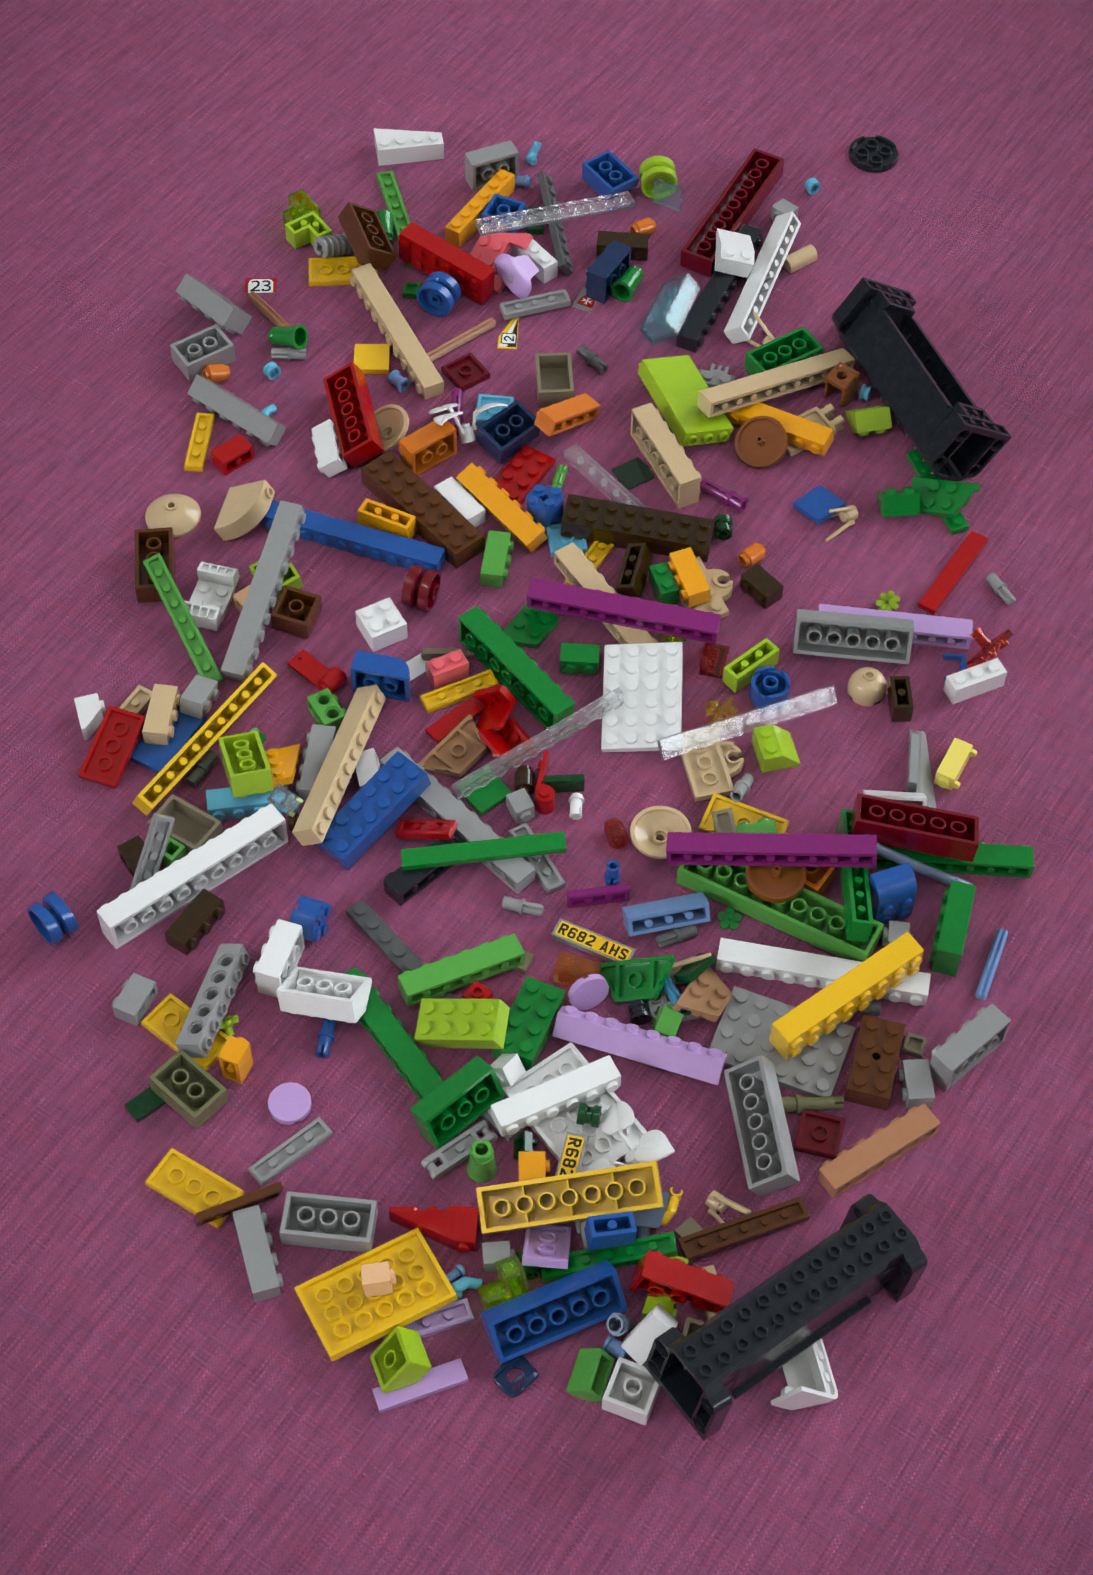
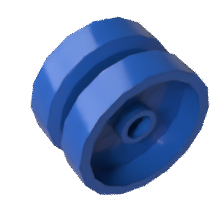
M432 272L419 288L417 301L424 311L430 315L445 317L459 300L461 288L450 275L443 272Z
M53 891L42 898L43 905L35 902L27 908V913L41 936L52 946L63 940V933L70 935L79 928L69 907Z

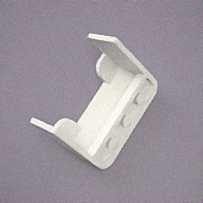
M822 1338L782 1366L788 1386L781 1389L779 1397L771 1400V1405L788 1410H797L829 1403L838 1398L837 1387Z

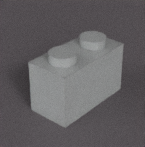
M196 674L180 697V713L202 719L205 713L210 711L213 701H217L219 697L218 681Z
M133 973L130 979L124 982L120 995L116 996L112 1002L114 1016L138 1026L158 994L156 982Z
M902 1060L901 1067L897 1069V1078L899 1082H902L903 1088H901L900 1094L901 1100L905 1101L906 1109H911L914 1106L919 1107L924 1103L928 1108H932L935 1093L929 1060Z

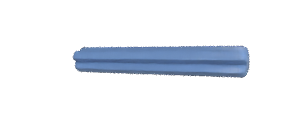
M1002 928L997 930L976 990L975 997L977 999L985 1000L1008 936V931Z

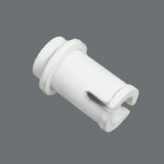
M572 793L568 799L570 803L569 818L579 820L582 818V804L585 800L582 794Z

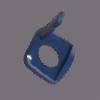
M521 1355L504 1362L495 1371L493 1379L495 1384L507 1396L514 1398L525 1391L539 1377V1373ZM513 1368L522 1370L524 1374L518 1375L512 1381L513 1384L508 1382L506 1375L509 1370Z

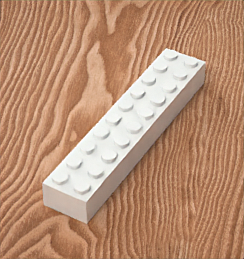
M272 803L262 807L255 814L242 819L240 823L226 829L216 838L208 840L203 846L190 851L188 855L180 860L174 861L164 870L156 872L151 878L138 883L136 887L128 892L120 894L112 902L104 904L97 910L102 933L113 947L118 949L190 904L203 888L211 891L288 843L285 818Z

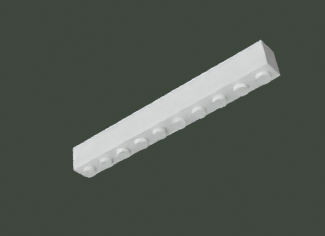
M793 211L775 217L724 330L725 335L732 344L750 340L758 322L752 313L756 312L760 317L801 225Z
M721 938L716 970H721L724 973H738L746 977L755 976L765 980H778L787 984L796 983L810 988H825L862 962ZM918 972L912 977L907 976L898 987L888 989L882 999H888L892 1002L910 1003L914 1006H925L931 974Z

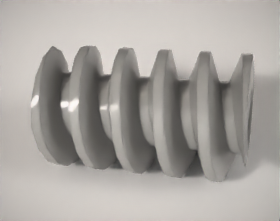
M344 233L316 237L313 243L314 252L322 258L342 256L344 254L349 255L352 250Z

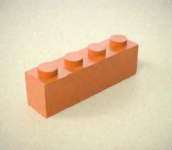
M587 393L577 395L539 409L534 425L550 437L595 420L601 405Z

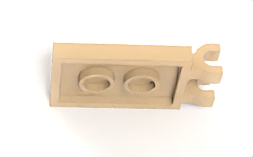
M831 403L822 409L816 406L798 415L804 419L834 429V435H836L837 431L844 429V426L841 424L844 422V419L841 415L834 418L832 413L834 407ZM788 443L786 452L791 457L806 449L797 448Z

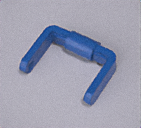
M943 654L944 660L961 661L960 671L968 669L965 655Z

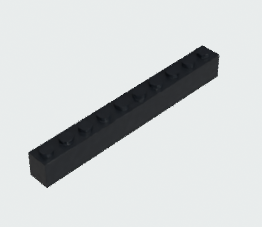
M743 224L738 233L750 235L755 257L757 248L761 247L763 243L762 229ZM714 271L678 331L676 347L696 353L699 347H702L705 336H708L711 331L712 324L716 323L718 314L722 313L725 302L730 300L732 290H736L738 280H741L743 277Z

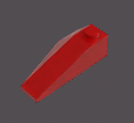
M449 1205L448 1210H439L437 1206H429V1209L420 1210L415 1206L389 1207L390 1221L410 1230L418 1228L423 1236L461 1253L476 1252L479 1233V1208Z

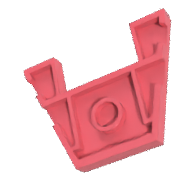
M482 232L470 255L495 269L494 261L498 255L502 253L507 254L511 245L526 251L533 236L529 233ZM495 274L494 290L501 294L505 283L499 275Z

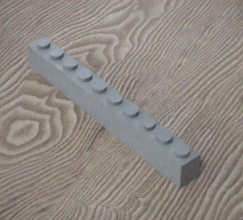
M280 500L221 667L224 678L244 682L253 672V661L258 658L259 644L264 641V630L266 625L270 623L271 610L276 606L277 592L282 589L283 575L288 572V561L290 557H293L294 543L299 540V529L306 519V513H304L302 505Z
M398 746L380 759L381 768L399 751L424 770L420 763L413 761L411 756L406 751H402ZM427 773L431 784L414 802L434 820H456L458 826L452 836L457 841L463 843L503 838L495 834L490 825L484 824L474 811L467 809L460 799H456L447 787L440 785L433 775ZM522 857L482 862L516 894H519L535 881L534 865Z

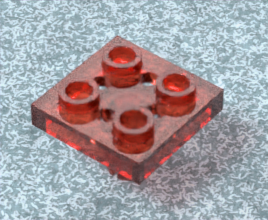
M977 628L970 636L973 637L981 648L967 661L968 666L973 667L988 660L990 661L998 654L997 652L1000 649L1002 650L1010 643L1008 639L1014 634L1007 629L994 639L989 640L981 628Z

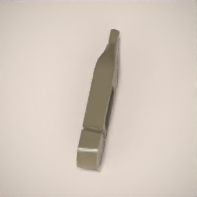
M424 648L421 650V658L429 661L460 648ZM462 650L465 657L474 656V653H467Z

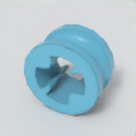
M810 178L804 184V189L810 195L816 194L821 188V184L816 178Z
M269 362L265 365L263 373L270 380H274L281 374V368L275 362Z
M863 384L859 393V399L864 398L868 402L873 386L867 387L866 384Z

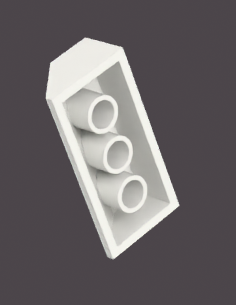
M296 967L276 990L280 1011L356 1023L366 1011L372 978Z

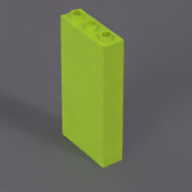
M689 355L642 359L638 375L682 447L729 441L734 428L725 413L708 418L697 406L699 391L709 387Z

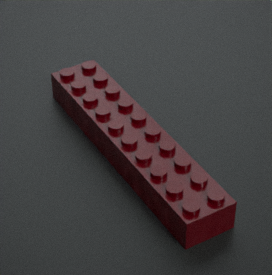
M756 148L752 150L682 248L680 266L709 277L713 275L715 271L717 228L738 233L743 224L748 225L782 176L784 158Z

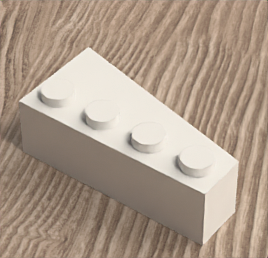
M374 128V142L379 166L444 159V142L441 132Z

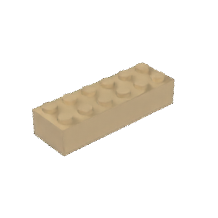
M652 403L632 409L630 434L678 509L697 503L701 493V474L695 470L692 460L686 456L684 448L678 444L675 434L670 432L668 424L661 418L659 410L655 409Z

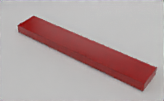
M971 531L918 602V607L935 615L985 547L988 538Z

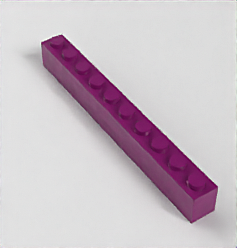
M532 578L527 594L528 608L716 644L721 622V614L714 612H705L674 604L670 605L638 597L623 596L618 593L613 594L601 590L587 589L561 582L546 581L545 579Z
M668 832L666 857L668 865H779L876 868L877 835Z

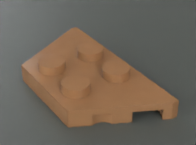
M469 714L419 762L425 771L460 778L487 752L486 745L481 741V737L478 734L479 730L476 728L472 716Z
M709 967L692 983H689L673 1007V1010L679 1012L682 1008L691 1011L692 1016L716 1022L732 998L731 991Z

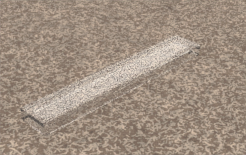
M577 443L562 452V456L611 501L648 508Z

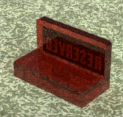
M705 642L699 674L722 678L729 646Z

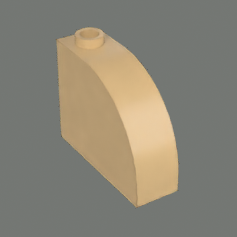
M266 480L229 488L214 530L223 541L232 540L246 534L264 518L275 494L273 488Z

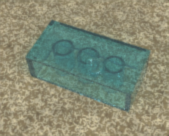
M689 273L663 283L639 329L652 345L677 335L682 324L686 321V316L701 288Z

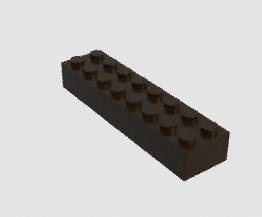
M568 494L561 521L560 535L580 540L583 538L591 542L599 541L598 543L603 542L608 545L611 543L614 546L627 548L628 543H646L650 552L668 556L669 553L691 547L695 557L700 556L702 562H707L715 520Z

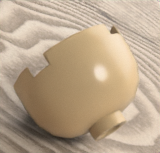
M859 668L851 675L848 681L847 693L848 695L850 694L853 698L852 701L856 704L874 706L875 703L883 701L886 695V679L875 668Z

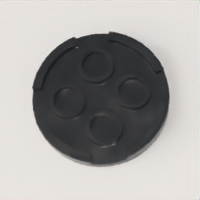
M883 136L859 137L852 142L849 148L851 163L858 169L866 172L881 173L888 171L898 161L899 154L896 145Z

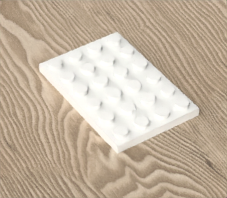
M682 642L605 645L602 753L681 750Z
M570 1042L526 1071L511 1087H502L506 1098H509L587 1065L589 1062L574 1044ZM606 1092L599 1095L593 1101L587 1100L582 1103H586L590 1107L595 1105L602 1106L601 1122L602 1116L608 1108L621 1100L614 1092ZM579 1105L574 1109L561 1111L553 1118L547 1117L540 1120L536 1125L531 1126L558 1161L566 1132L588 1136L589 1141L581 1172L587 1171L590 1165L600 1158H607L610 1163L613 1161L620 1162L629 1151L619 1132L614 1135H607L602 1131L600 1124L599 1128L592 1127L590 1124H576ZM635 1117L633 1125L623 1130L624 1135L634 1149L639 1145L642 1135L647 1132Z

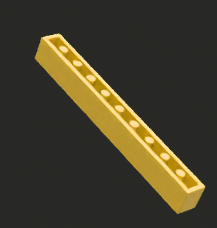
M262 662L136 796L132 804L147 816L265 690L277 674Z

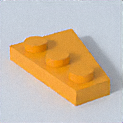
M301 743L265 751L271 768L273 788L293 784L296 764L299 762V754L302 751Z

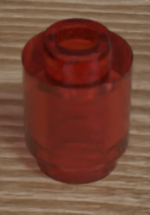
M618 818L607 820L604 824V832L610 847L616 849L624 848L629 842V837L623 822Z

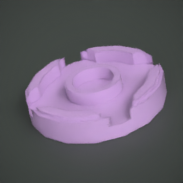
M589 974L588 978L583 979L582 977L571 986L568 992L569 1002L578 1010L592 1009L605 999L609 991V985L600 974Z
M283 1083L275 1087L268 1098L269 1112L273 1119L281 1124L291 1125L294 1122H301L308 1116L312 1107L310 1093L304 1086L298 1083Z

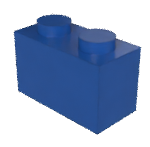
M629 1211L587 1217L584 1232L588 1249L594 1250L632 1245L637 1229L633 1212Z

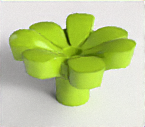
M889 590L887 594L882 592L880 599H877L875 603L879 606L878 610L892 611V608L897 610L899 605L896 602L900 601V597L894 595V591Z
M238 1014L223 1018L224 1021L220 1024V1029H224L227 1036L234 1035L232 1026L239 1022Z

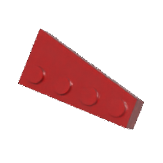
M648 1250L635 1265L629 1291L637 1293L638 1289L649 1291L648 1296L657 1298L658 1295L669 1296L671 1302L680 1304L688 1301L691 1302V1306L694 1308L719 1313L729 1306L735 1282L728 1280L724 1275L709 1273L702 1267L687 1265L681 1259H671L659 1251Z

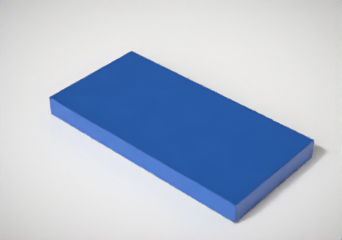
M178 706V720L173 724L174 736L170 738L169 744H148L144 742L143 738L133 751L130 761L159 773L207 720V715L199 719L180 713V706Z

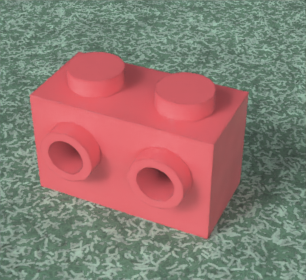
M461 649L451 651L446 655L425 662L426 677L434 690L469 677V662Z

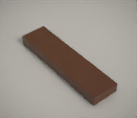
M277 1182L200 1211L194 1217L196 1226H201L228 1216L233 1211L245 1209L278 1197L283 1190L282 1184Z

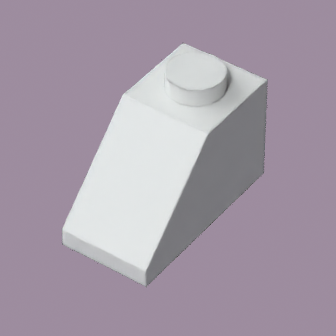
M97 693L74 698L84 741L88 740L103 720L102 712L106 711L104 701H99Z

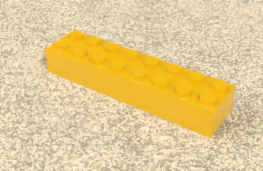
M906 932L773 1022L769 1041L784 1060L789 1057H796L801 1053L802 1048L815 1044L821 1035L831 1033L837 1024L850 1020L853 1013L866 1009L870 1004L869 1002L875 998L879 1000L886 994L888 989L898 987L904 978L917 974L920 970L919 967L922 962L924 949L909 932Z
M657 1161L476 1188L482 1234L485 1235L586 1220L590 1216L664 1208Z

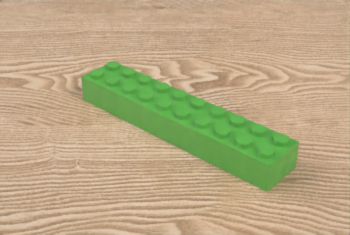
M680 865L677 870L676 883L695 892H703L706 897L839 958L860 962L865 961L871 957L882 936L884 924L873 919L874 925L868 942L847 940L843 905L806 888L796 898L784 903H771L758 898L750 891L746 883L745 874L747 866Z

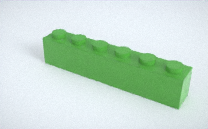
M515 933L504 935L495 941L484 942L473 949H465L459 954L443 957L437 962L426 963L412 971H404L401 975H398V989L407 1007L420 1003L421 998H434L472 984L475 980L480 981L521 966L525 961V952Z

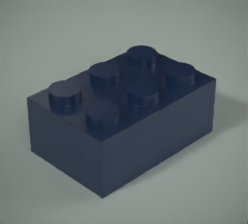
M613 240L609 246L605 247L604 252L597 256L592 266H589L586 270L587 282L585 288L587 297L602 304L612 295L611 285L631 265V247Z
M516 400L508 408H504L478 426L475 438L500 464L520 450L524 444L527 445L537 438L540 434V429L534 425L536 417Z

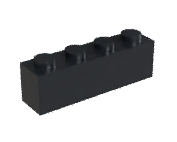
M452 838L433 839L428 846L455 844L456 842ZM401 864L400 868L390 872L383 880L384 891L402 906L453 865L403 871Z

